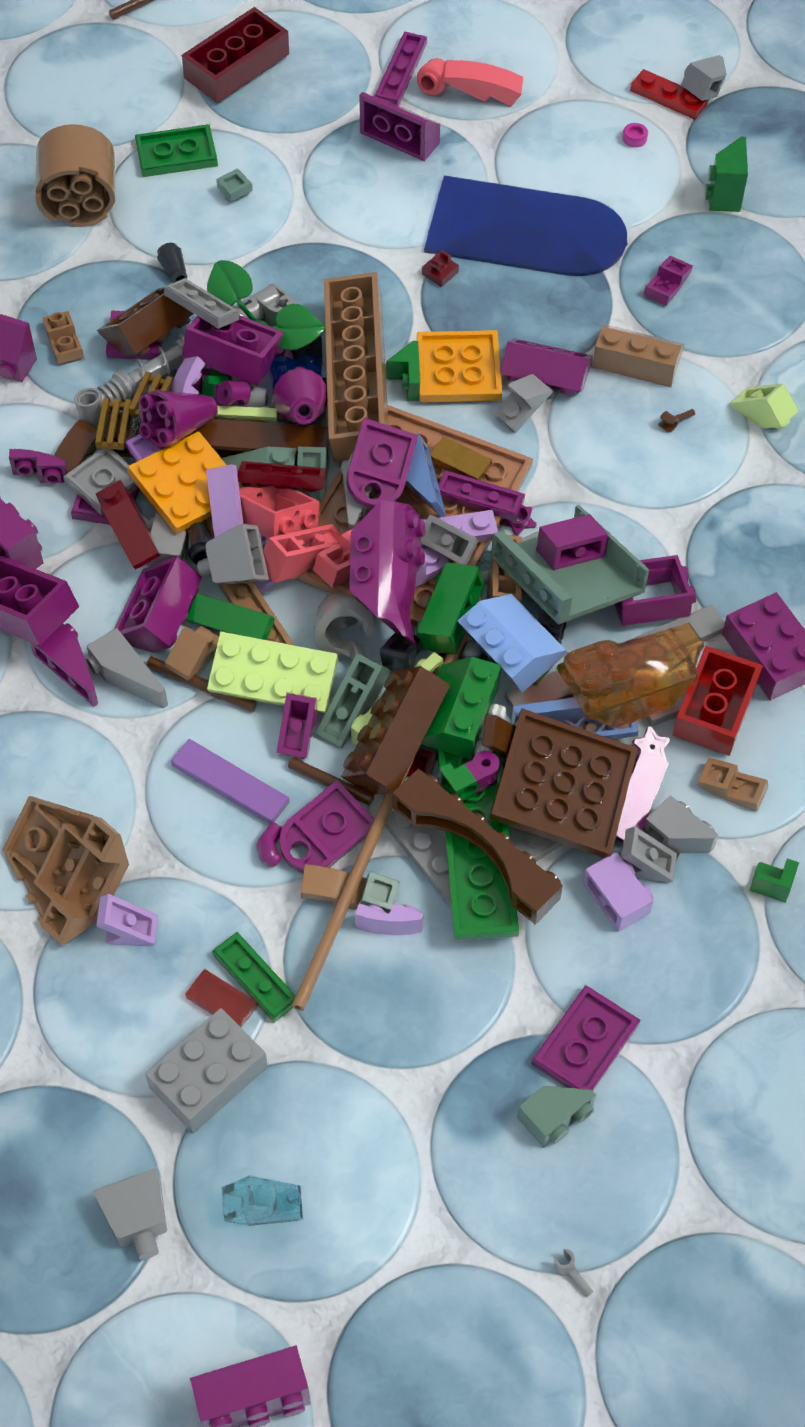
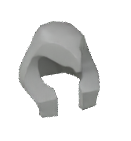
M346 593L330 594L318 606L314 637L317 646L321 650L347 656L353 661L357 653L364 655L362 646L356 641L342 640L338 635V631L344 628L363 626L365 636L372 637L376 622L370 611L358 602L354 596Z

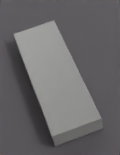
M186 278L164 287V295L216 328H221L239 320V311Z

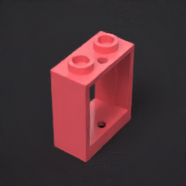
M262 484L256 487L247 486L239 489L243 524L257 525L259 533L267 538L318 527L319 501L292 487L278 489L273 485Z

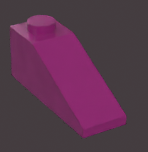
M69 623L62 624L41 646L30 642L35 657L93 707L98 704L95 687L77 639L78 633Z

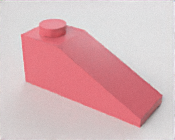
M333 524L269 537L263 550L268 577L274 583L300 576L314 567L317 553L339 543L342 533Z

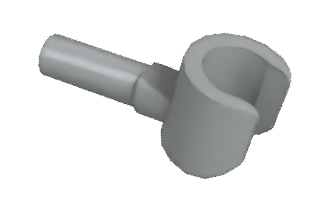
M563 1249L564 1256L570 1263L562 1265L554 1257L556 1272L562 1276H569L586 1297L590 1296L594 1291L575 1268L574 1254L569 1249Z

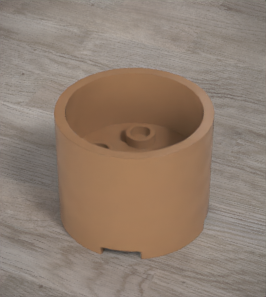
M69 124L53 128L40 138L36 147L35 199L39 210L45 217L51 221L57 219L72 223V227L91 226L108 217V212L115 203V153L112 143L103 133L88 126Z

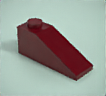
M121 480L95 493L107 520L135 570L161 556L135 499Z

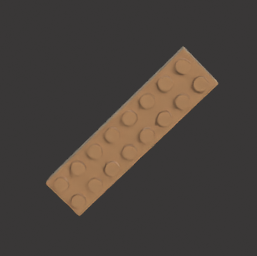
M377 272L324 279L328 434L334 462L349 460L355 448L363 418L389 426L382 294Z

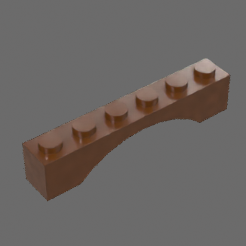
M418 768L392 793V808L415 827L447 831L466 839L481 849L501 873L508 889L511 906L534 925L561 899L563 885L553 872L545 871L538 866L535 859L528 852H521L512 845L510 838L500 831L496 832L488 825L487 820L481 814L470 811L464 806L459 796L454 793L449 794L431 774L426 775Z

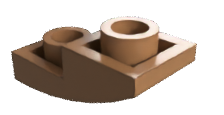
M69 311L56 312L50 316L42 317L58 364L84 358Z

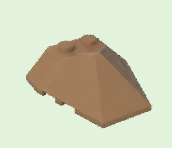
M34 796L28 797L2 849L17 879L24 882L29 892L26 897L29 903L35 904L40 914L38 920L42 928L60 945L67 944L97 923L100 897L106 894L114 896L129 866L121 835L105 820Z

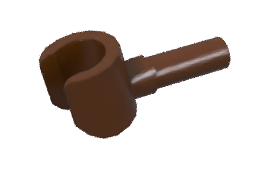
M691 409L676 416L665 411L660 416L662 421L658 425L668 432H673L679 422L694 416L695 411Z

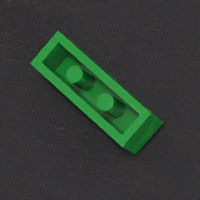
M445 563L442 573L438 574L436 578V587L432 597H429L427 600L422 620H419L416 627V635L420 639L424 650L457 655L466 633L458 620L478 603L485 586L479 566Z

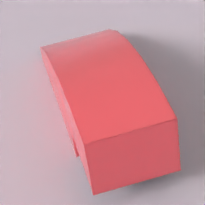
M446 60L442 81L483 102H486L491 96L511 107L522 94L523 76L490 64L465 60Z
M352 530L341 534L339 543L317 553L313 571L332 588L350 578Z

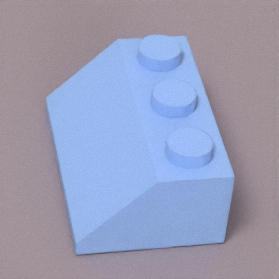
M512 594L481 600L458 620L468 636L494 663L501 665V671L522 693L568 653Z

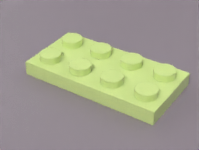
M220 631L207 690L213 693L281 706L285 704L287 692L317 698V713L325 714L334 680L338 654Z

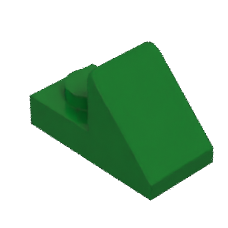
M418 341L410 342L386 362V379H402V390H407V401H418L420 366Z

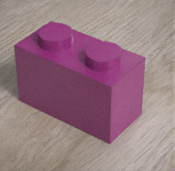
M588 514L540 526L536 550L552 570H557L603 558L608 534L592 515Z

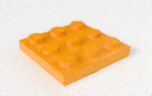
M498 330L417 332L420 366V402L502 401Z
M198 431L170 447H166L129 465L127 473L174 533L178 534L188 529L192 524L200 523L212 516L206 470L226 466V464ZM238 482V483H239V489H240V488H244V486L241 484V482Z

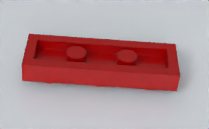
M645 69L631 83L630 91L694 120L707 106L708 99L702 101L683 86Z

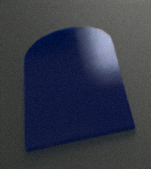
M444 175L430 229L428 230L424 253L437 254L444 250L451 257L567 276H589L609 269L620 260L628 245L627 230L621 217L612 208L594 199Z

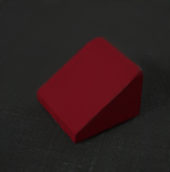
M419 747L407 776L410 777L418 768L426 775L431 774L438 759V753Z

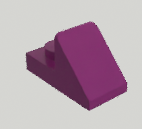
M286 693L276 753L302 758L308 757L313 727L317 725V698Z

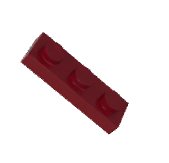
M241 461L238 469V482H243L253 487L262 484L273 485L278 489L300 487L305 491L314 492L319 489L324 490L327 468Z

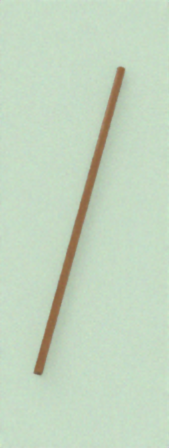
M465 633L457 655L447 654L443 664L458 661L468 638L467 633ZM413 758V760H412V762H411V764H410V766H409V768H408V770H407V772H406V774H405V776H404V778H403L401 784L405 781V779H406V777H407V774H408V772H409V770H410V768H411V765H412V763H413V761H414V758ZM392 793L385 794L294 998L292 1007L299 1011H303L392 811Z

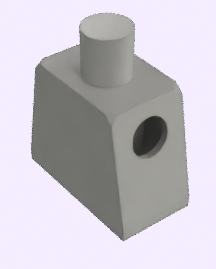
M240 524L208 541L205 546L208 558L199 560L197 563L200 575L202 577L211 575L214 584H240L269 580L257 525Z
M156 1168L93 1190L97 1203L121 1248L135 1245L140 1260L149 1259L159 1253L155 1237L167 1232L162 1187Z

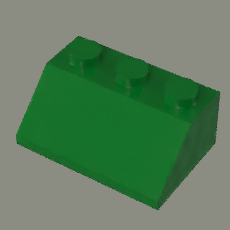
M475 657L442 664L438 677L448 683L450 687L420 745L473 759L474 749L477 741H479L485 716L488 715L489 708L494 702L501 677V665Z

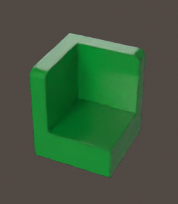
M787 858L783 869L759 862L749 891L786 903L799 862Z

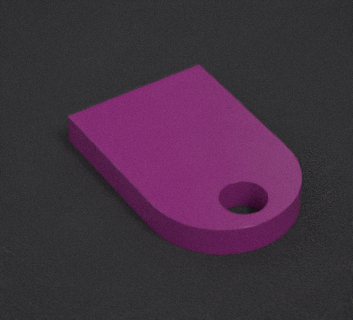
M363 418L346 476L348 491L357 503L366 508L373 509L380 500L395 502L398 500L405 486L418 435ZM374 487L379 491L380 497L370 499L366 496L364 489Z
M336 780L284 824L280 833L282 857L291 868L301 873H304L305 864L330 868L366 838L374 818ZM296 845H302L308 850V854L302 859H297L290 854V850Z

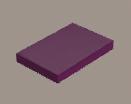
M585 985L536 1053L531 1064L567 1088L590 1089L594 1091L639 1026L641 1020Z

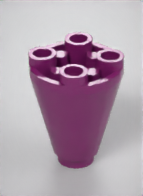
M296 367L293 370H289L275 384L273 391L275 408L283 418L291 423L310 424L319 418L327 407V385L321 376L312 370L305 369L304 367Z
M161 390L150 391L139 398L141 418L139 431L145 440L149 439L156 446L170 447L212 421L218 413L217 403L212 397L201 394Z

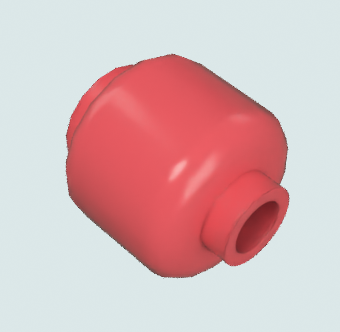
M434 58L429 60L417 73V83L420 89L427 95H439L450 86L442 81L444 63L446 62L443 59Z

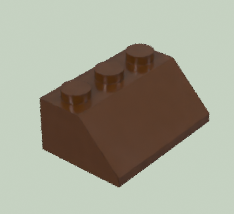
M161 287L103 325L97 331L124 356L135 354L136 357H139L150 350L149 345L154 341L159 343L171 335L169 332L174 327L178 329L191 321L190 316L194 313L164 295V287Z

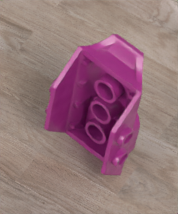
M380 500L351 531L349 590L396 634H402L409 642L415 644L411 626L410 605L415 590L416 572L419 571L420 565L425 563V553L421 547V537L425 536L424 519L419 518L416 511L408 504Z

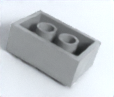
M220 1008L147 1071L145 1075L149 1088L192 1133H195L260 1075L268 1065L266 1052Z

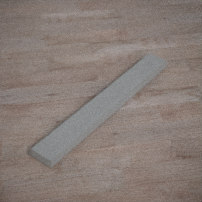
M713 605L707 606L691 613V616L681 617L545 675L537 686L532 684L523 693L517 687L505 692V699L513 711V706L571 698L574 695V692H571L569 688L572 681H613L628 672L655 663L722 634L725 622Z

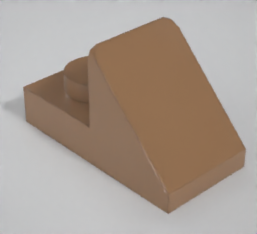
M202 625L196 631L185 626L165 661V667L189 681L215 657L219 636Z

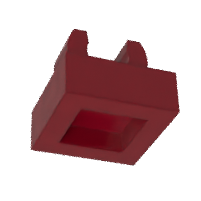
M441 250L440 253L438 252L422 266V275L440 287H443L459 272V265L453 262L451 255L444 250Z

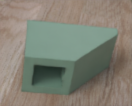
M543 1086L518 1107L517 1119L543 1147L551 1141L556 1144L568 1134V1127L576 1120L581 1123L593 1113L596 1094L590 1089Z

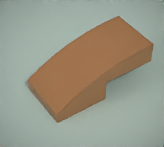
M708 758L698 779V785L727 801L758 811L768 789V780L738 772V765Z
M305 864L301 898L332 901L333 907H335L350 873L333 868ZM362 877L348 909H357L366 878Z

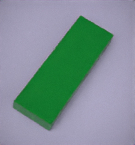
M197 593L186 620L192 624L202 625L205 628L218 632L267 640L275 618L262 612Z
M235 932L212 950L213 956L273 1023L293 1009L292 1003L296 995L238 932Z

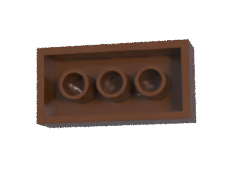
M422 666L392 672L384 683V688L386 689L382 697L371 708L370 713L372 716L368 724L358 733L357 741L359 742L356 748L346 757L343 763L345 769L341 777L374 795L393 793L400 786L450 685Z

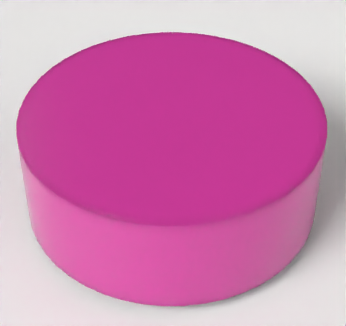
M630 123L624 127L622 139L626 145L641 147L646 144L648 129L644 125Z

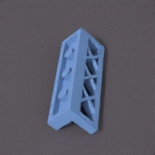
M634 690L515 705L512 711L511 722L513 725H516L519 712L523 708L578 728L584 722L593 721L601 727L597 732L592 733L610 739L635 737L639 733L634 714L636 702ZM627 716L629 728L618 729L610 724V722L616 717Z

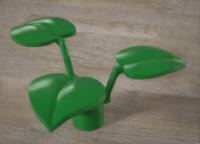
M219 260L214 264L208 278L207 292L230 306H233L236 302L250 320L284 332L279 345L283 349H301L315 341L325 330L324 324L309 309L300 304H289L283 307L276 316L278 326L272 327L264 321L257 320L241 301V299L248 297L253 290L252 280L247 271L238 264L227 260ZM208 367L210 369V376H229V381H242Z

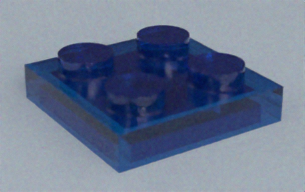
M278 356L274 358L268 371L272 389H274L275 384L282 375L296 367H304L314 371L321 376L327 385V373L323 361L315 356H303L302 359Z

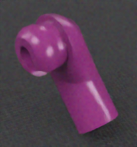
M271 822L256 843L259 859L262 863L266 862L269 867H275L282 859L281 854L276 851L275 842L280 837L282 827L275 822Z

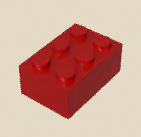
M705 645L676 717L672 736L730 756L758 684L763 665Z

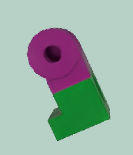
M203 375L202 395L212 397L217 405L245 406L249 403L251 390L247 382L229 381V376Z
M490 751L478 752L472 761L455 769L451 763L440 767L438 781L441 787L449 794L454 793L464 801L496 782L499 759Z

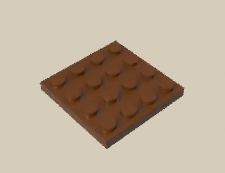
M521 708L489 819L602 858L610 857L638 748Z

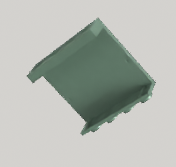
M580 505L575 507L574 518L589 514ZM601 524L600 526L608 534L604 557L557 570H552L537 552L538 536L516 543L504 531L493 535L491 558L558 625L645 593L649 569Z

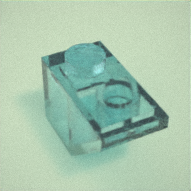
M249 1175L222 1187L225 1222L254 1226L293 1222L303 1219L300 1185Z

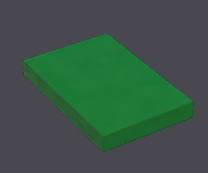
M210 124L135 135L143 177L218 166Z

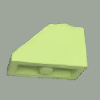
M784 383L747 387L730 402L733 409L763 429H781L787 426L791 421L790 418L798 412Z

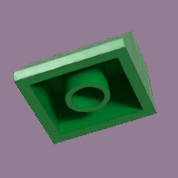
M744 136L739 137L718 152L715 156L714 165H709L708 181L711 182L705 186V200H709V211H741L748 177L746 137Z

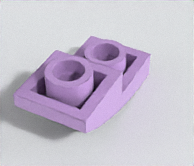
M198 356L185 358L175 375L170 391L198 394L199 392L191 385H194L202 375L200 371L206 363Z
M359 903L354 914L355 928L378 934H416L422 932L424 925V914L411 905L401 906L394 903L388 914L376 905L366 906Z

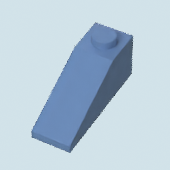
M418 433L416 434L418 439L405 485L440 517H444L446 512L430 451Z

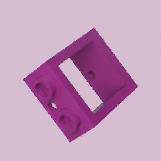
M678 555L639 561L649 569L646 585L671 582L675 592L674 595L634 600L632 597L615 603L621 624L626 626L691 616L692 604L696 603V592L694 586H689L686 566L681 565Z

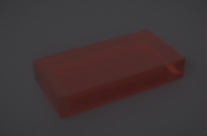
M206 969L201 972L185 993L188 1000L212 1015L222 1008L241 1028L258 1007L257 1001Z

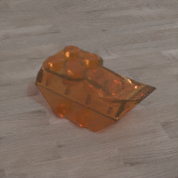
M688 622L619 644L614 641L603 640L567 653L563 663L558 664L556 669L588 718L616 728L671 708L699 678L696 665L704 643Z

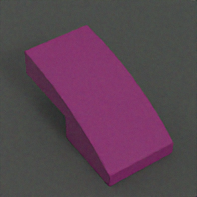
M669 256L659 266L657 275L645 286L643 295L667 306L688 278L693 265Z

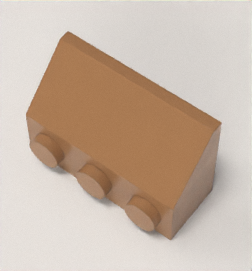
M604 325L601 328L595 345L592 368L671 387L685 344Z

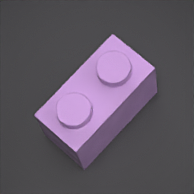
M618 852L585 869L583 884L618 932L650 914L653 904L651 890L646 884L639 882L631 863L625 859L623 860Z

